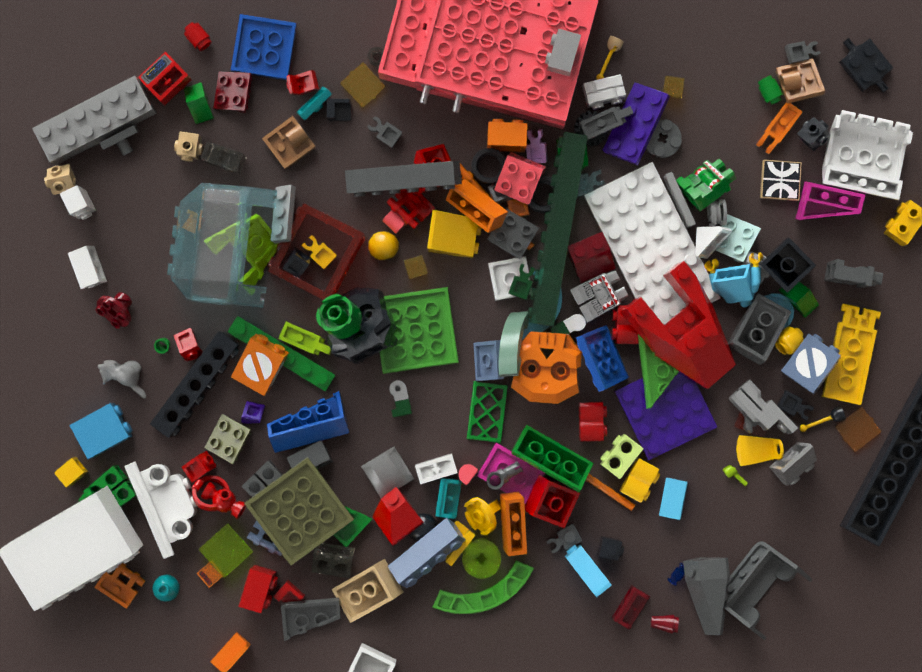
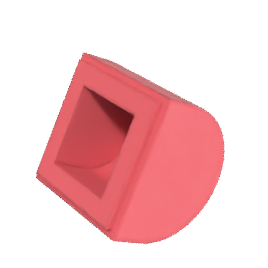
M392 210L382 220L395 234L406 225L403 222L404 219Z
M471 464L463 465L459 469L460 480L468 485L478 472V468Z

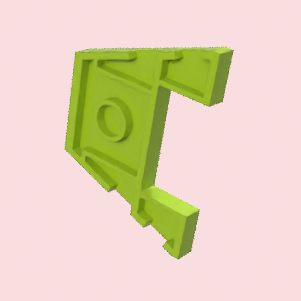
M258 214L205 241L217 255L231 242L252 266L239 280L250 294L254 293L257 281L261 280L264 275L263 270L267 263L271 262L280 243H273L271 241L272 230Z

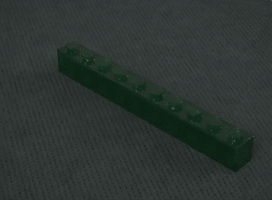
M564 132L562 137L559 136L557 148H560L559 156L556 155L554 160V167H557L556 175L552 174L550 185L553 186V191L549 193L547 200L550 209L544 216V224L547 225L546 231H542L540 242L543 243V248L538 251L537 261L540 264L539 269H535L533 279L536 281V287L532 288L530 295L533 304L532 307L528 308L527 318L530 319L529 323L554 327L588 137L585 135Z

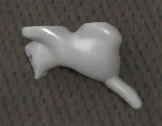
M105 360L104 364L98 365L103 384L113 379L125 386L131 387L142 398H146L144 390L138 386L139 372L141 370L138 362L127 361L120 365L114 360Z

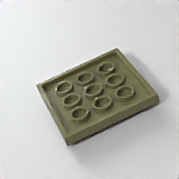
M309 457L244 503L290 565H293L354 520Z

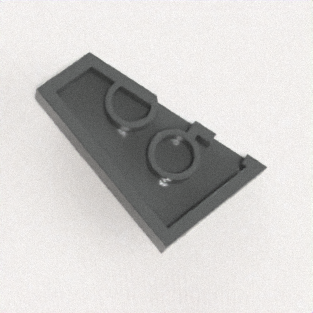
M339 598L281 602L284 641L291 639L292 636L299 633L300 635L306 633L307 630L314 627H321L341 619Z

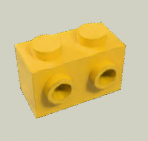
M911 200L905 203L902 202L896 209L897 214L894 219L890 218L885 225L887 229L884 234L901 246L907 245L922 225V208Z

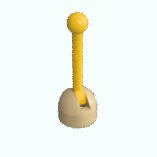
M614 36L609 37L607 46L610 51L600 74L596 76L597 80L604 78L603 74L613 52L621 49L624 43L621 39Z

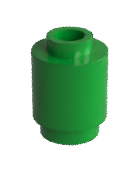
M771 75L757 82L759 85L758 89L766 104L771 103L773 105L782 100L783 92L776 79H773Z

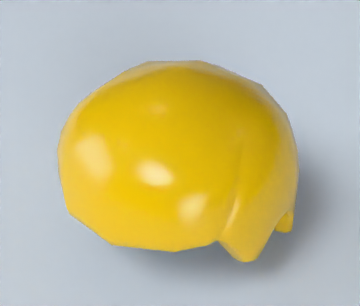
M377 232L369 240L368 250L378 260L390 259L398 252L399 241L390 232Z

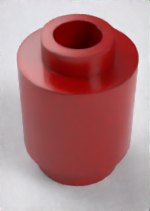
M192 22L185 27L184 36L195 49L201 52L211 45L210 36L199 23L194 24Z

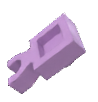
M543 129L538 130V137H534L532 130H528L527 136L531 143L526 144L527 159L537 163H546L548 161L546 142H541Z

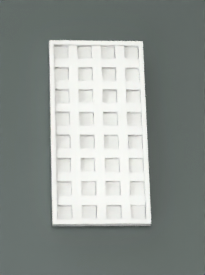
M653 162L584 195L601 232L603 231L609 248L634 299L642 297L663 325L687 306L663 277L677 263L686 262L697 276L711 303L720 299V296L712 290L709 274L701 258L696 256V248Z

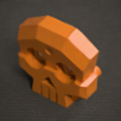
M530 331L522 340L519 353L521 358L519 376H513L511 388L530 402L558 404L579 393L577 368L581 367L582 352L571 336L562 333ZM542 348L555 350L547 358ZM530 365L535 366L536 370L534 372L529 371ZM559 367H563L565 369L564 374L558 373Z

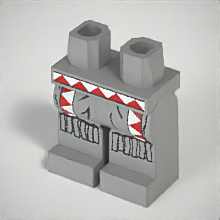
M616 271L607 274L603 273L570 289L578 305L595 296V299L579 307L587 323L621 304L620 301L629 296L624 287L616 291L612 288L611 284L620 280Z

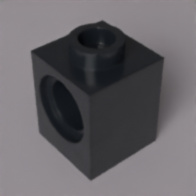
M294 247L284 261L283 269L299 279L309 266L311 257Z

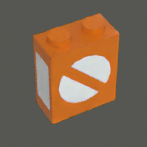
M255 334L250 338L231 378L265 396L270 391L289 352L283 346L268 341L266 336Z

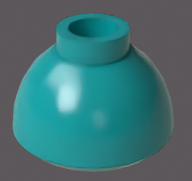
M161 575L154 581L152 590L158 600L167 602L177 597L180 586L175 577Z

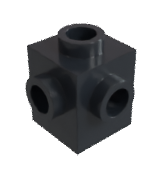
M815 117L806 121L802 129L797 133L800 140L812 151H815L820 145H824L830 136L829 126L822 119L818 121Z

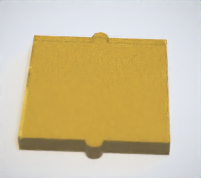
M364 62L354 71H350V74L340 83L362 108L372 99H376V95L386 87Z

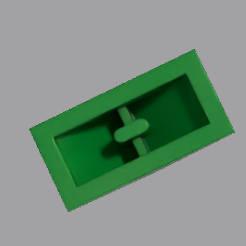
M203 83L184 88L186 103L195 124L214 119Z
M800 282L788 293L782 287L778 290L789 299L794 308L804 318L819 305L811 290Z

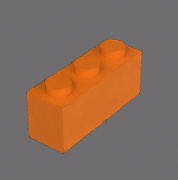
M466 179L462 180L461 184L455 185V189H450L446 198L447 202L487 233L502 227L508 213L507 210Z
M519 492L500 494L503 550L508 556L527 554L524 497Z

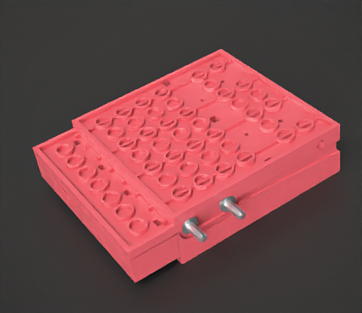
M397 0L378 70L379 79L416 88V90L422 92L421 104H426L428 95L433 94L455 100L452 111H456V113H459L461 103H466L563 129L598 0ZM558 29L581 35L570 76L547 71L548 64H544L547 53H552L553 46L550 45L553 33L557 34Z

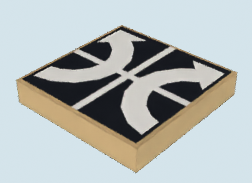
M763 160L760 198L799 201L802 162Z

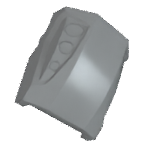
M395 447L390 448L361 466L380 498L384 497L395 487L400 488L414 479Z

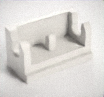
M84 246L68 253L81 289L92 288L107 282L94 246Z
M452 453L415 464L420 484L458 473Z

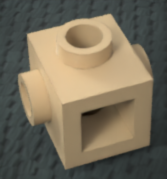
M180 131L179 139L175 141L174 151L183 161L193 162V159L198 160L199 155L203 153L202 137L199 134Z
M70 164L53 166L47 169V177L44 180L46 187L51 189L53 195L60 194L76 186V178Z

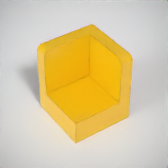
M73 457L56 470L55 475L67 488L82 478L88 470L77 457Z

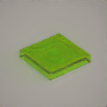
M228 523L198 549L223 578L229 575L253 553L250 547Z

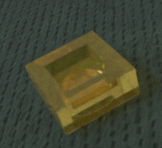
M665 76L663 92L673 98H682L685 78Z
M422 255L404 260L409 279L428 274Z

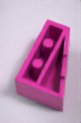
M804 182L796 219L804 220L861 214L865 194Z

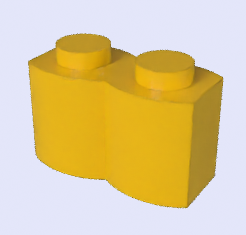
M637 457L619 491L640 503L643 500L646 501L651 493L649 490L651 484H655L659 479V469Z

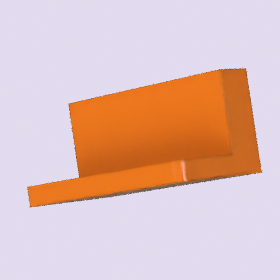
M236 632L210 662L221 672H227L251 644Z

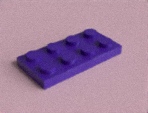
M635 82L622 108L631 106L633 115L625 118L626 123L612 129L603 152L638 165L668 103L669 94Z

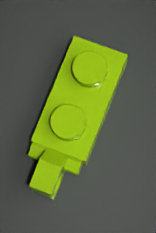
M287 321L285 322L278 339L312 354L319 355L321 351L330 355L331 349L324 344L325 339Z

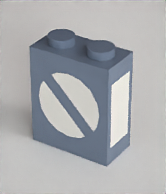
M808 333L781 371L814 395L839 362L841 355H839L840 350L833 345L828 347L823 344L824 339L817 334L812 336Z

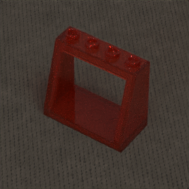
M303 204L302 207L299 206L294 214L296 219L292 224L291 241L278 244L276 249L278 253L275 258L272 257L267 266L269 267L268 272L324 300L330 295L337 294L366 236L363 232ZM307 214L353 236L325 291L279 269Z

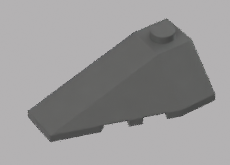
M698 557L683 561L685 581L705 635H722L725 619L724 601H727L728 597L726 587L730 583L728 558Z

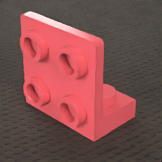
M511 152L507 155L494 190L525 204H530L540 177L546 170V166Z

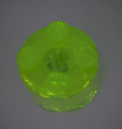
M487 538L473 539L463 551V566L467 573L475 578L485 579L496 574L501 564L499 548L493 541ZM481 553L484 554V557H487L482 563H480L479 559H476Z

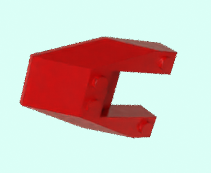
M682 261L666 272L663 277L687 306L666 324L663 325L642 297L634 299L620 312L658 358L699 385L709 389L731 370L736 363L713 305L697 276L686 262Z

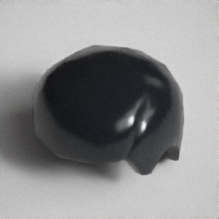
M418 514L424 523L409 534L414 541L418 542L438 525L437 520L431 514Z

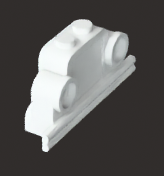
M136 461L125 465L124 467L163 559L174 555L175 553L170 543L189 536L193 530V524L189 518L197 513V505L189 490L191 485L188 478H184L181 474L170 476L169 468L162 464L152 465L141 472Z

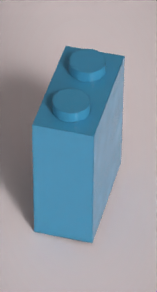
M109 403L69 425L87 459H92L132 437V428L127 421L123 420L121 416L123 411L118 404Z

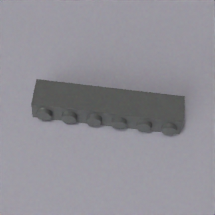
M460 161L345 170L347 193H354V197L366 196L365 192H371L372 195H383L385 190H389V194L401 193V189H407V192H419V188L425 187V191L437 190V186H443L444 190L455 189V185L461 184Z

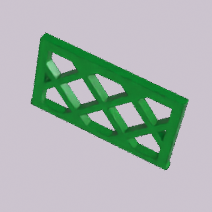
M473 382L467 430L468 440L474 439L501 443L508 386ZM477 386H483L487 393L478 399L476 396ZM496 388L503 389V396L500 401L492 394ZM490 394L496 404L487 410L481 403V400ZM479 403L485 412L476 419L473 416L474 406ZM499 406L501 408L500 419L495 421L489 412ZM487 414L493 421V424L484 430L478 421ZM475 423L483 431L478 436L471 435L472 425ZM496 425L498 437L491 438L487 432Z

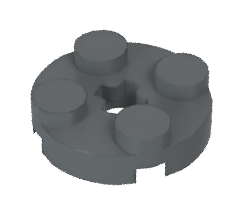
M668 119L659 120L646 147V151L650 155L660 158H668L676 153L682 143L681 132L677 125ZM659 134L666 135L665 144L658 142Z

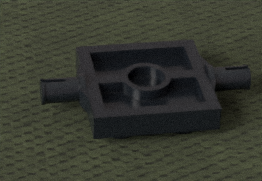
M850 38L846 39L843 44L850 52L839 63L859 89L863 92L869 86L875 84L882 93L889 89L882 79L893 67L873 41L869 38L863 44L855 46Z

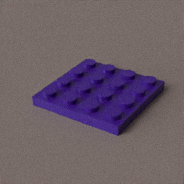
M680 371L675 375L662 395L655 401L652 408L646 409L643 378L614 391L640 446L644 448L643 452L648 461L717 428L696 382Z

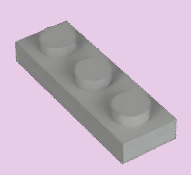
M293 185L279 186L275 189L271 241L273 243L291 241L296 187Z

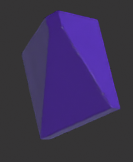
M246 401L241 423H260L265 405Z

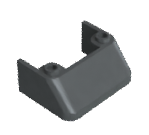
M758 542L730 575V583L726 587L728 597L727 601H724V609L765 640L767 637L754 628L760 620V613L754 606L777 577L782 581H790L798 573L809 582L813 579L799 566L765 542Z

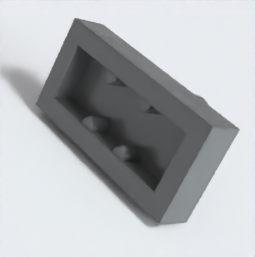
M134 124L101 141L100 145L104 150L116 143L124 156L133 151L127 137L137 133L139 130Z

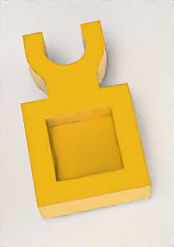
M311 235L309 238L313 241V245L309 247L303 243L302 246L306 250L313 252L310 257L325 270L337 255L324 243L319 246L317 240Z

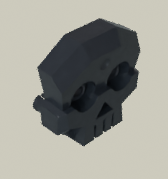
M356 287L342 294V296L347 297L360 309L362 315L361 329L359 332L344 339H337L329 334L327 341L334 355L354 364H360L359 362L362 363L365 359L380 351L393 347V345L396 346L398 339L393 334L397 327L392 314L386 309L384 294L381 290Z

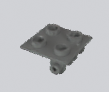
M506 208L508 213L502 227L493 230L487 240L516 258L521 259L539 228Z

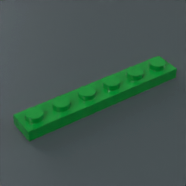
M239 316L236 317L228 330V333L246 344L255 334H261L266 336L268 341L273 344L283 346L289 352L283 366L325 392L336 376Z

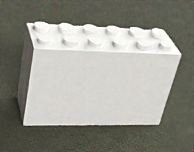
M106 486L6 544L0 549V557L32 609L36 611L41 608L43 611L55 601L66 598L69 593L80 590L88 582L96 581L104 573H109L118 568V565L123 562L125 564L135 558L134 556L140 553L139 549L143 546V543L111 490Z

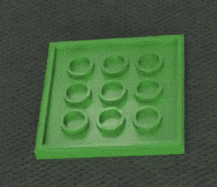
M448 287L384 296L386 309L392 314L397 327L393 335L397 337L398 342L396 346L393 345V347L380 351L383 374L459 363Z

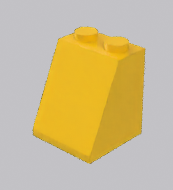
M433 210L427 250L433 253L473 258L474 254H478L479 243L475 241L476 235L481 233V227L467 216Z

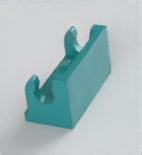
M441 478L436 517L450 519L457 517L461 480Z

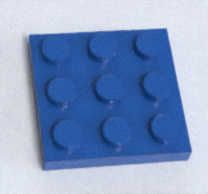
M240 14L231 71L287 80L286 76L289 75L297 23Z
M607 325L576 337L577 346L585 358V365L590 370L593 384L599 392L629 378Z

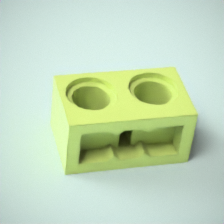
M626 434L618 435L612 442L614 446L610 452L606 450L600 458L602 460L600 465L619 479H621L644 449ZM625 442L631 445L628 453H623L621 450V446ZM614 457L618 458V467L611 468L609 461Z

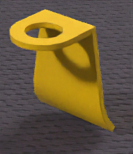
M743 435L738 437L736 451L740 466L783 458L784 448L780 439ZM778 444L780 446V454L777 451Z

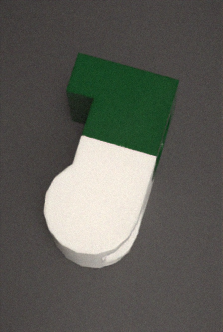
M575 314L549 330L551 333L569 334L573 331L582 330L586 325V320L582 315Z

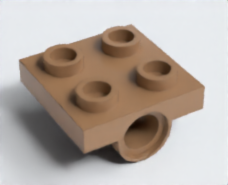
M814 59L776 68V74L787 104L824 95L825 89Z
M293 116L262 138L285 170L316 148Z

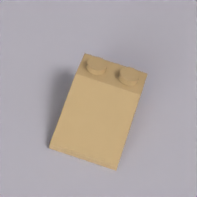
M385 559L332 589L335 597L339 598V603L350 623L404 593L389 570Z

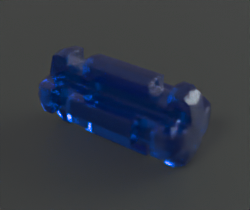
M679 563L680 566L676 567L672 572L671 578L668 577V581L674 586L685 575L683 563Z

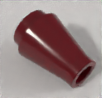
M674 615L652 616V628L671 634L673 632L678 633L679 617H674Z

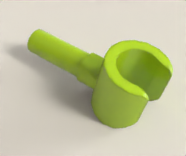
M728 465L723 469L728 478L734 475L744 486L748 484L732 465Z

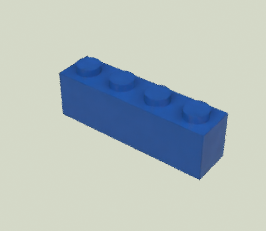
M340 392L333 393V397L327 400L325 398L318 400V404L310 408L305 406L294 415L288 414L268 423V436L274 452L277 453L348 434L349 428Z

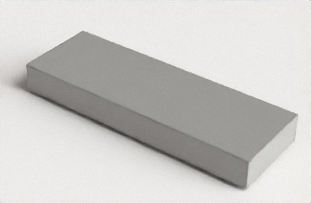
M670 172L663 179L682 221L688 229L696 223L673 173Z

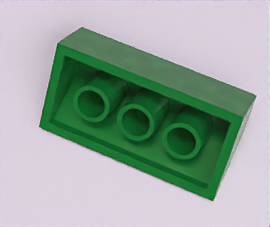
M528 425L521 432L511 451V454L577 492L581 491L593 466L591 461Z

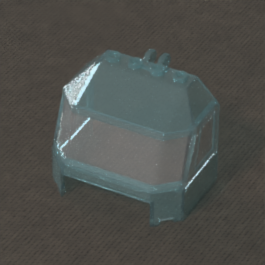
M201 183L180 201L179 206H175L174 217L178 218L177 225H173L172 238L175 239V244H171L170 256H173L172 264L168 263L167 275H171V281L187 301L257 310L263 308L264 299H261V294L266 293L267 287L243 284L252 206L276 209V203L273 201L277 199V190Z

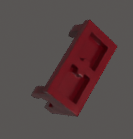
M631 585L613 614L612 619L625 628L631 629L650 596Z

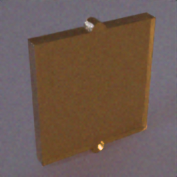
M863 407L857 409L845 421H842L835 427L843 437V441L847 442L854 452L881 433V430L874 423L873 417H870Z

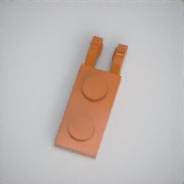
M786 102L765 129L763 136L756 145L758 147L762 146L768 136L771 137L774 141L766 149V153L770 154L802 114V111L793 104H787Z

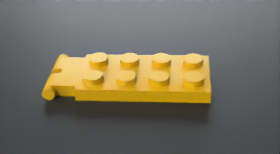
M842 304L841 311H844L842 322L837 324L833 346L840 350L839 355H841V359L826 378L822 397L861 405L877 330H874L875 320L880 318L881 312L863 308L862 315H859L860 307Z

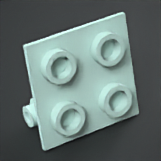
M727 214V224L721 227L729 228L732 232L716 251L734 258L733 260L738 263H744L761 228Z

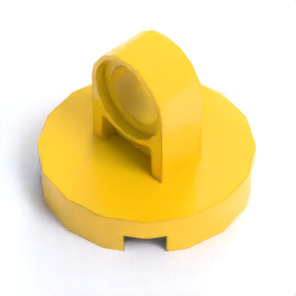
M476 497L465 503L464 507L467 508L465 517L474 530L479 529L482 531L480 534L488 535L496 528L497 522L494 513L501 509L498 500L487 504L484 500Z

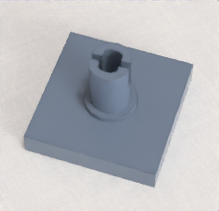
M501 340L473 343L476 381L504 379V377L499 376Z

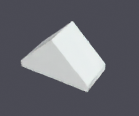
M720 226L697 227L696 256L708 259L731 234L732 230Z

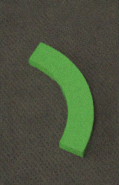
M516 560L509 573L501 581L477 593L457 594L440 589L432 607L455 614H473L493 609L516 594L529 579L534 568Z

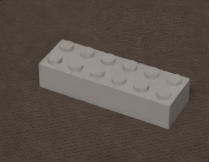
M133 76L32 129L49 162L56 166L157 113L140 80Z

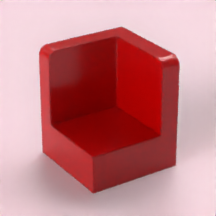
M288 580L273 597L277 601L291 602L301 601L305 594Z

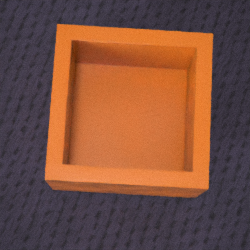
M492 119V122H488L487 148H494L503 152H525L527 123H523V120H512V123L504 122L503 119Z

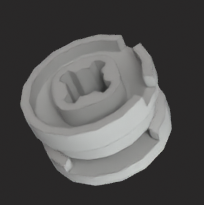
M719 199L707 206L708 222H711L709 223L710 227L716 226V224H720V226L727 224L725 199Z

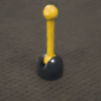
M838 406L831 411L830 416L808 425L802 424L800 431L805 432L808 428L831 419L835 422L845 421V413L842 407Z

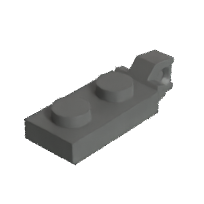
M619 106L616 108L612 107L579 122L588 141L626 123L625 118L633 115V110L631 106L622 110Z

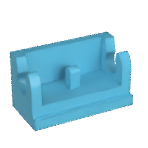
M666 478L659 516L681 520L688 486L687 481Z

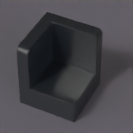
M327 98L328 121H351V100Z

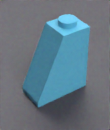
M580 544L578 546L573 545L566 551L568 553L565 555L566 559L596 597L612 586Z

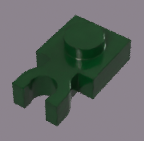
M521 263L519 268L520 276H514L508 294L527 300L533 281L528 279L533 274L535 268L531 267L530 272L525 273L523 271L525 264Z

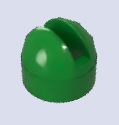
M160 338L155 341L154 349L156 352L164 354L170 350L171 344L168 339Z

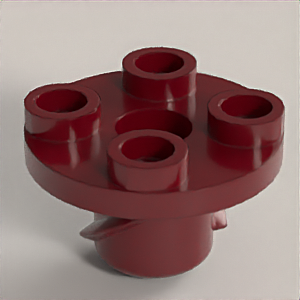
M122 292L117 293L114 298L101 296L97 300L95 311L98 315L110 321L114 328L126 327L131 322V315L128 309L132 305V300L127 294Z

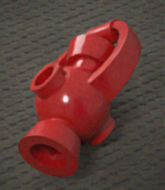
M209 475L198 478L191 487L192 498L195 504L205 511H219L221 513L231 511V514L238 520L246 508L245 502H236V497L229 489L227 482L218 476ZM204 482H216L223 487V489L217 491L212 482H209L205 487L201 499H212V504L203 503L196 495V492L199 491Z

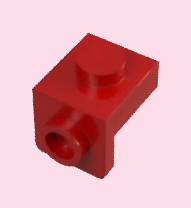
M314 70L298 75L286 76L287 88L290 94L303 95L319 89Z

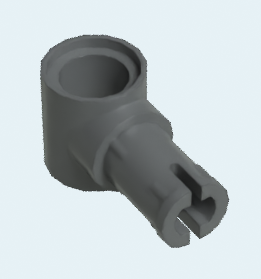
M518 461L503 470L500 468L497 471L490 472L486 478L487 485L494 490L500 489L505 483L509 482L510 478L523 472L521 467L517 468L520 466ZM493 475H497L501 479L500 484L497 486L490 484V478Z

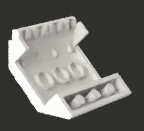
M842 110L840 115L835 116L829 132L830 136L822 166L823 184L899 200L903 181L899 179L906 146L911 144L913 132L910 131V124L896 122L895 127H892L893 121L877 118L876 123H873L874 117L859 114L857 119H855L856 113Z

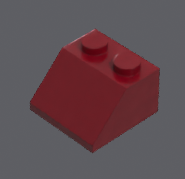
M603 231L566 247L580 284L616 269Z

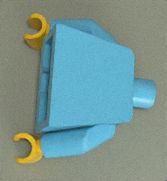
M754 252L749 256V261L753 264V267L748 264L716 269L719 267L717 259L712 260V265L710 260L707 261L704 266L707 271H710L709 278L712 290L723 297L727 303L739 302L742 307H748L752 303L751 300L754 298V294L758 291L761 283V267H759V262L763 259V254L761 252L758 253V260L754 259Z

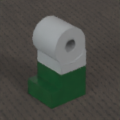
M400 380L392 382L390 393L394 396L396 409L391 410L393 418L412 414L406 385Z

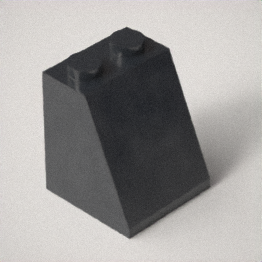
M789 237L785 238L760 264L787 293L816 266Z

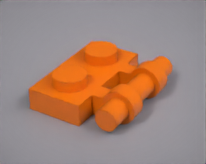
M122 563L118 565L113 574L110 572L104 573L94 588L127 609L139 592L133 588L134 584L136 583L142 587L146 580L141 578L139 573H134L126 568V565ZM120 574L130 579L128 583L118 578Z

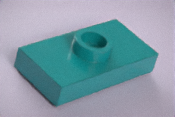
M322 87L297 111V114L303 120H306L313 112L316 113L323 107L322 103L332 93L327 88Z

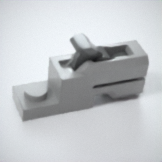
M751 380L746 381L738 388V391H735L728 398L743 414V429L748 434L753 432L752 427L759 425L765 431L776 422L778 423L777 427L783 433L792 434L798 429L772 400L765 402L761 398V391Z

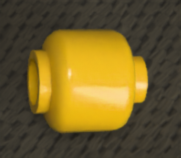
M790 326L784 328L775 344L777 350L784 355H793L804 340L803 332L799 328Z

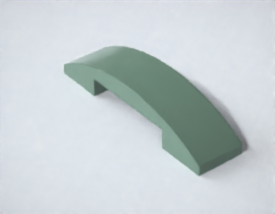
M529 311L511 312L507 317L499 349L500 377L519 376L521 365L519 353L524 329L528 328Z

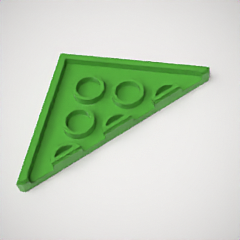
M638 335L646 409L652 408L655 401L662 395L679 371L658 358L640 335Z

